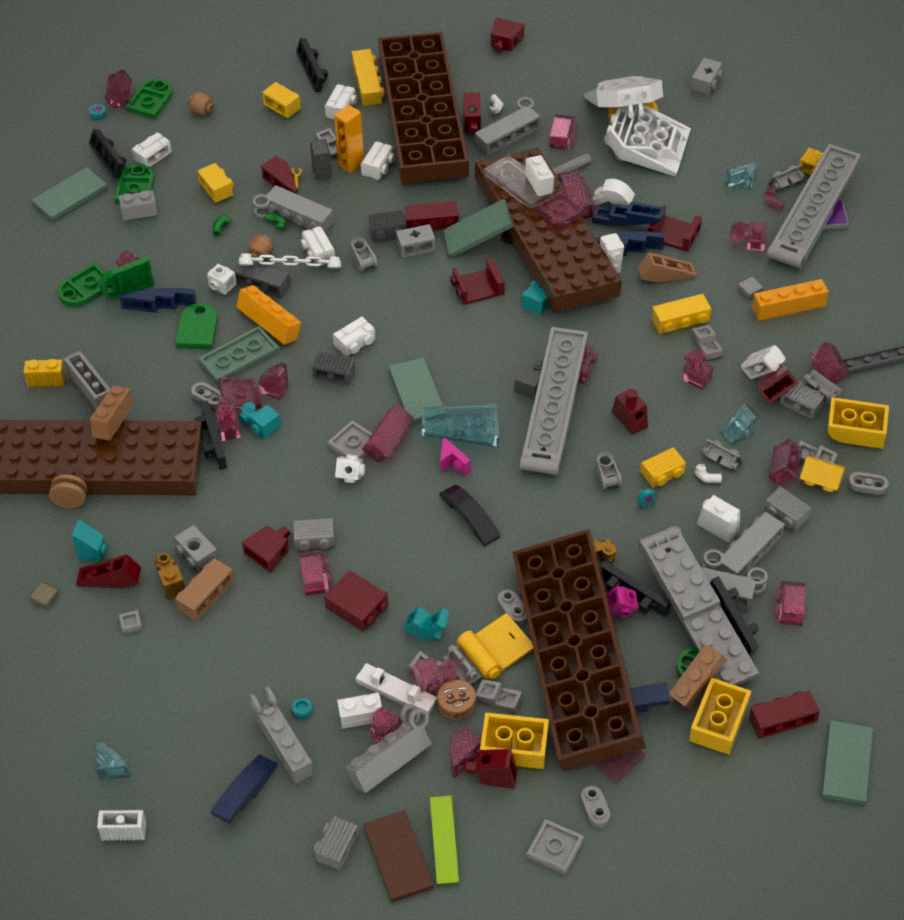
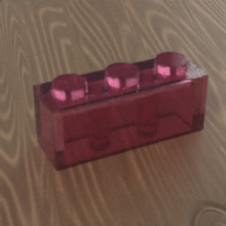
M579 170L559 173V181L583 219L592 218L593 210L596 207L594 200L590 198L589 188H586L584 176H581Z
M395 403L387 410L362 450L378 463L384 459L388 460L394 453L392 450L394 446L397 447L403 440L402 434H405L411 428L410 422L413 416L399 404Z

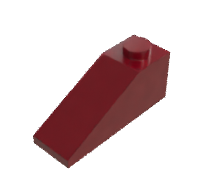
M275 156L261 165L262 178L273 187L276 185L297 194V188L285 160Z
M128 554L80 568L76 585L78 587L124 588L138 584L141 566Z

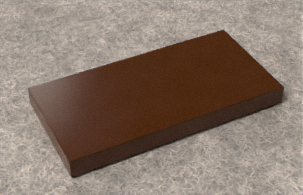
M405 810L363 824L391 902L434 889Z

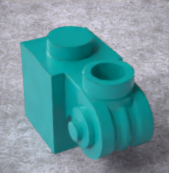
M533 280L530 287L521 296V300H523L522 308L542 315L549 306L547 296L542 288L538 286L537 282Z
M248 402L243 404L242 412L238 415L239 420L243 424L248 423L252 431L264 439L281 427L280 414L269 405H265L256 412L255 404Z

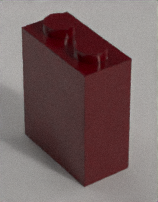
M350 570L324 597L326 609L363 632L375 623L376 618L380 613H384L389 605L388 593Z

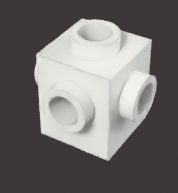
M217 264L207 274L209 287L224 295L237 285L235 272L220 264Z
M347 454L346 457L340 456L337 458L335 477L344 478V482L355 483V480H359L361 476H364L365 464H363V459L358 458V455Z

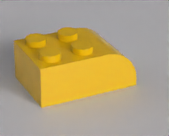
M832 397L828 434L831 438L841 443L883 449L887 434L889 405Z
M711 677L692 724L689 741L730 755L749 704L751 691Z
M485 713L480 750L512 749L517 767L544 769L549 719Z

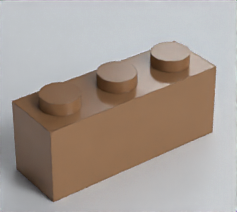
M112 386L90 418L93 438L111 440L133 407L131 390L129 388Z
M213 558L196 577L190 580L189 585L177 594L175 598L177 610L197 621L234 582L233 569Z
M705 644L669 692V695L691 710L708 687L711 677L715 678L727 659L708 644Z

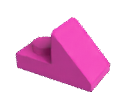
M444 438L442 440L440 459L441 472L453 465L455 470L460 471L466 476L471 472V460L449 440Z

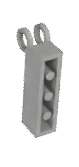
M527 97L520 98L517 101L518 111L475 133V146L486 156H489L540 129V115L532 109L534 107L532 99ZM529 102L531 105L523 107L520 103Z
M276 185L267 195L260 194L253 199L254 214L259 219H265L266 214L261 215L257 211L267 209L268 213L279 214L286 220L310 230L320 226L326 232L334 223L332 209ZM266 199L267 203L259 205L256 201Z
M81 351L63 358L68 375L96 410L109 392V386Z
M765 512L761 517L755 518L752 526L749 529L746 528L740 538L730 544L725 553L715 549L708 550L704 554L702 567H706V565L711 568L719 567L718 571L744 576L783 536L785 524ZM711 554H716L720 559L718 561L716 559H707V557Z
M701 567L709 582L719 576L727 590L736 587L739 595L733 599V602L738 608L750 610L753 595H761L766 589L768 574L762 568H752L748 571L747 576H739L729 572L712 570L708 567ZM754 572H759L763 574L764 579L760 577H751V574ZM755 586H762V589L755 591Z
M267 686L264 688V693L269 704L261 707L254 694L249 695V700L255 711L258 725L294 784H297L314 775L312 761L278 708L272 690Z
M413 704L405 705L400 712L401 726L394 732L388 733L379 743L370 746L364 754L354 758L345 767L355 788L367 793L432 744L424 729L429 721V714L426 710L418 708ZM414 708L409 715V722L405 720V713L408 709ZM420 712L424 714V721L422 724L417 725L416 723L420 719Z

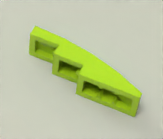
M452 796L430 797L437 884L459 883Z

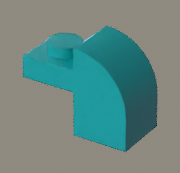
M417 607L408 614L403 630L419 639L427 641L439 640L442 631L448 624L447 617L449 611L442 608L431 614L423 608Z

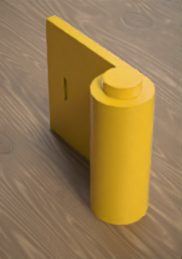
M507 613L476 634L470 630L464 632L456 641V644L487 680L497 678L502 671L534 650L532 642Z

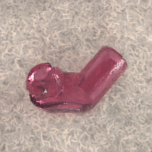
M769 187L767 192H765L766 202L781 210L785 202L776 198V189Z

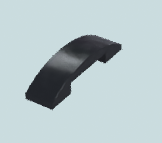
M455 484L439 493L450 508L454 507L473 528V534L484 546L500 538V533L490 517L463 488Z

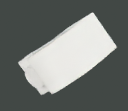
M606 179L603 187L595 190L592 202L595 206L607 201L612 205L629 206L635 193L623 181Z

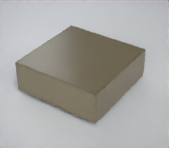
M41 582L30 596V600L48 608L59 593L57 589Z

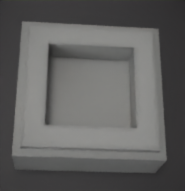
M753 276L738 284V289L748 299L754 297V293L763 292L764 288Z
M138 610L118 615L123 635L143 630Z

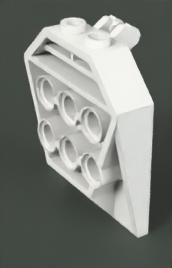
M631 76L602 81L598 83L596 90L584 93V98L597 107L627 106L628 117L631 119L634 116L632 105L637 104V113L639 117H643L644 109L642 103L652 102L663 97L661 79Z
M637 104L632 105L634 116L631 119L628 117L627 106L618 108L617 113L612 114L610 120L612 125L608 126L604 139L605 144L612 148L619 159L676 177L691 128L642 104L644 109L643 117H639L637 113Z

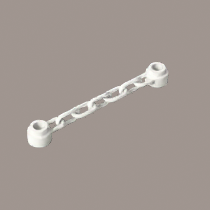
M244 253L239 257V265L252 266L253 261H258L263 265H273L275 262H282L284 265L295 266L298 263H306L308 266H320L323 263L327 264V268L330 269L341 268V260L335 256L329 257V260H322L320 257L309 256L306 259H298L296 256L275 258L273 255H260L258 258H253L251 254ZM263 257L271 258V262H262L264 261ZM285 258H293V262L296 263H286L287 259ZM309 259H319L317 260L319 264H312Z

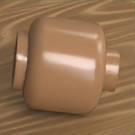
M196 92L189 98L188 105H190L191 111L201 116H205L213 111L212 97L202 92Z
M263 234L254 236L247 246V251L253 258H258L260 255H270L273 250L272 240Z

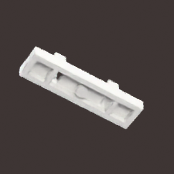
M367 663L355 678L356 683L376 693L379 692L380 695L400 705L413 704L418 708L426 710L428 714L431 713L437 704L436 696L421 690L420 687L414 684L411 685L386 673L379 667L376 668Z

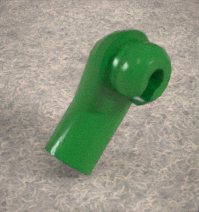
M266 214V221L277 223V229H285V224H287L285 218L279 214Z
M227 214L220 215L213 223L212 234L216 237L220 236L222 225H229L231 217L227 216Z

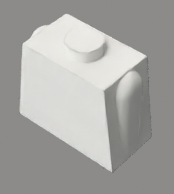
M713 495L710 499H706L703 502L697 525L730 543L740 532V510Z

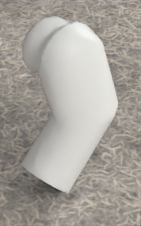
M494 94L490 97V101L493 106H490V110L493 114H499L504 104Z
M704 464L696 466L695 475L704 483H721V474L708 473Z

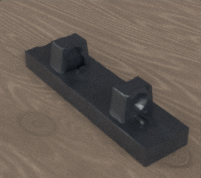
M300 38L296 53L314 91L321 92L322 85L328 77V71L320 69L317 62L318 51L310 48L306 38Z
M93 128L89 140L90 146L113 178L120 179L127 160L125 157L117 154L113 148L114 143L112 140L106 139L100 129Z
M208 400L202 401L200 403L203 415L194 418V421L202 422V427L208 430L211 440L210 444L203 446L205 458L216 457L219 469L227 468L226 458Z
M604 560L602 562L604 580L608 581L606 583L607 591L612 590L616 586L636 591L637 600L641 602L639 604V611L646 614L652 609L663 617L668 615L670 612L669 600Z
M719 576L713 578L710 584L720 600L721 608L749 656L754 654L759 648L753 637L759 630L757 624L753 623L747 626L733 602V599L739 595L736 587L727 590Z

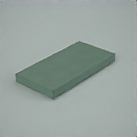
M86 167L31 200L32 204L53 222L108 189V186Z
M502 199L444 229L448 253L453 258L512 228L513 224L505 199Z
M258 326L199 357L198 363L219 385L280 352V350L268 334Z
M424 357L389 366V372L409 424L445 416L443 404Z
M830 720L822 798L866 805L873 727Z

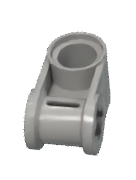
M363 238L353 239L351 242V253L358 270L362 272L365 268L376 267L378 265L376 256L366 240Z
M607 452L600 453L596 459V473L601 489L606 490L607 487L616 485L621 487L622 477L614 457Z

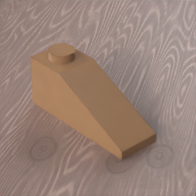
M650 252L647 253L638 265L642 280L655 283L690 279L697 276L691 262Z

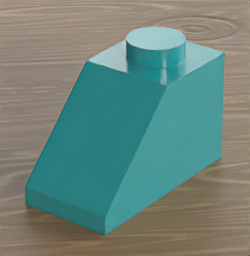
M78 520L72 534L78 559L101 562L103 555H106L108 551V544L105 543L104 535L83 521Z

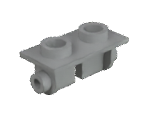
M802 164L796 167L792 165L784 172H775L772 174L768 185L773 183L774 190H781L790 185L788 180L791 185L803 181L805 175L799 170Z
M814 369L803 378L806 386L825 394V401L831 404L832 397L838 398L843 391Z
M707 439L709 446H705L702 451L705 457L715 462L718 461L719 457H722L719 464L730 470H737L739 466L737 462L743 463L737 450L733 448L729 450L723 447L724 445L721 442Z
M451 645L448 648V654L443 657V660L460 680L466 681L471 685L483 677L460 647Z

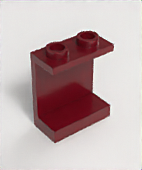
M663 205L662 207L665 208L661 222L650 223L648 232L665 233L664 245L689 252L701 230L702 217L695 215L693 221L687 223L665 216L666 206Z
M493 258L486 259L485 270L459 276L456 267L452 268L450 281L452 286L456 287L458 299L461 298L464 305L505 294V282Z

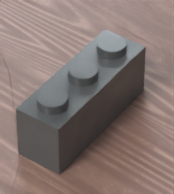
M253 261L252 266H241L238 262L232 270L235 272L238 285L244 287L254 285L263 293L280 299L291 285L289 272L270 265L260 264L257 261Z

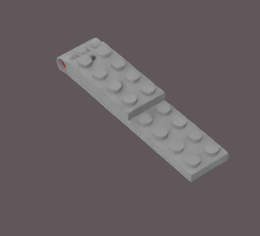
M831 144L827 146L773 243L770 245L767 252L768 258L799 269L802 268L831 217L836 202L857 167L861 154Z
M551 327L521 456L520 470L557 476L559 474L588 332Z
M674 525L638 540L642 554L698 652H700L705 644H708L727 659L724 666L715 676V679L737 686L758 677L759 672L721 608L718 596L677 527Z

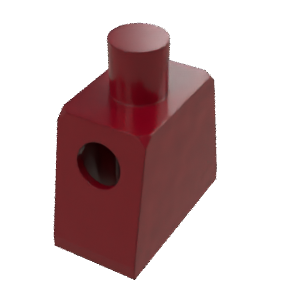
M496 17L491 31V46L494 51L498 53L502 52V50L513 51L524 38L525 24Z
M480 92L463 93L464 130L468 131L471 135H475L477 131L481 130ZM475 107V111H469V108Z
M782 363L775 372L760 378L758 391L770 404L799 383Z
M628 389L617 395L612 413L632 435L648 428L647 406L638 396V392L635 389Z
M265 526L242 541L243 553L269 573H272L289 551L287 538L291 533L285 526H282L277 532L271 527Z
M512 749L480 750L477 761H466V773L477 774L482 785L515 789L518 769Z

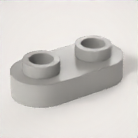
M198 382L192 386V397L196 401L208 400L211 409H219L225 404L224 394L218 389L204 382Z
M863 472L852 473L848 482L849 487L853 491L875 495L884 494L889 484L888 480L882 475Z
M512 590L501 591L498 595V605L503 613H507L517 625L526 623L525 607L516 592Z
M596 786L584 788L581 793V802L590 824L597 828L605 827L610 821V810L602 791ZM589 794H595L596 796L590 797ZM601 812L603 815L599 816L596 813Z

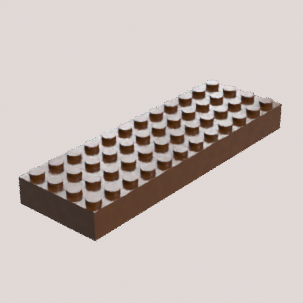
M432 32L378 38L379 57L401 184L468 177L469 160L443 33Z
M539 147L475 162V179L490 205L502 199L506 200L513 227L506 230L534 280L547 296V302L554 313L620 296L621 278ZM539 155L544 158L550 171H552L551 173L554 175L553 192L542 196L536 194L525 175L526 159Z
M0 420V494H49L52 480L59 475L69 474L81 478L87 484L86 495H197L204 439L202 422L123 421L111 440H104L92 437L90 420Z
M586 529L512 552L556 753L563 770L568 771L646 748L598 553L590 530Z

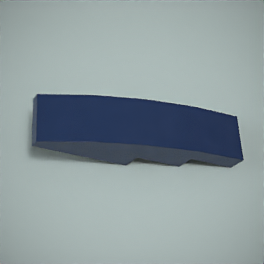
M630 202L629 207L613 204L612 209L596 206L592 216V223L642 225L661 222L665 208Z
M616 233L624 245L623 256H627V251L645 253V248L663 250L665 233ZM602 236L595 237L596 240L598 241L599 245H600V238H601Z
M186 288L146 289L123 293L119 296L122 309L157 313L158 308L176 310L177 304L186 306L196 304L195 289Z
M666 682L631 688L637 712H646L652 706L670 704Z
M259 754L222 794L211 809V815L230 824L239 810L243 811L251 798H256L278 764Z

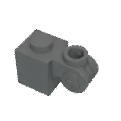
M543 360L535 361L533 370L525 367L521 368L515 378L514 392L535 399Z

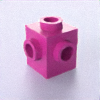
M616 586L607 592L614 615L626 618L639 609L636 591Z

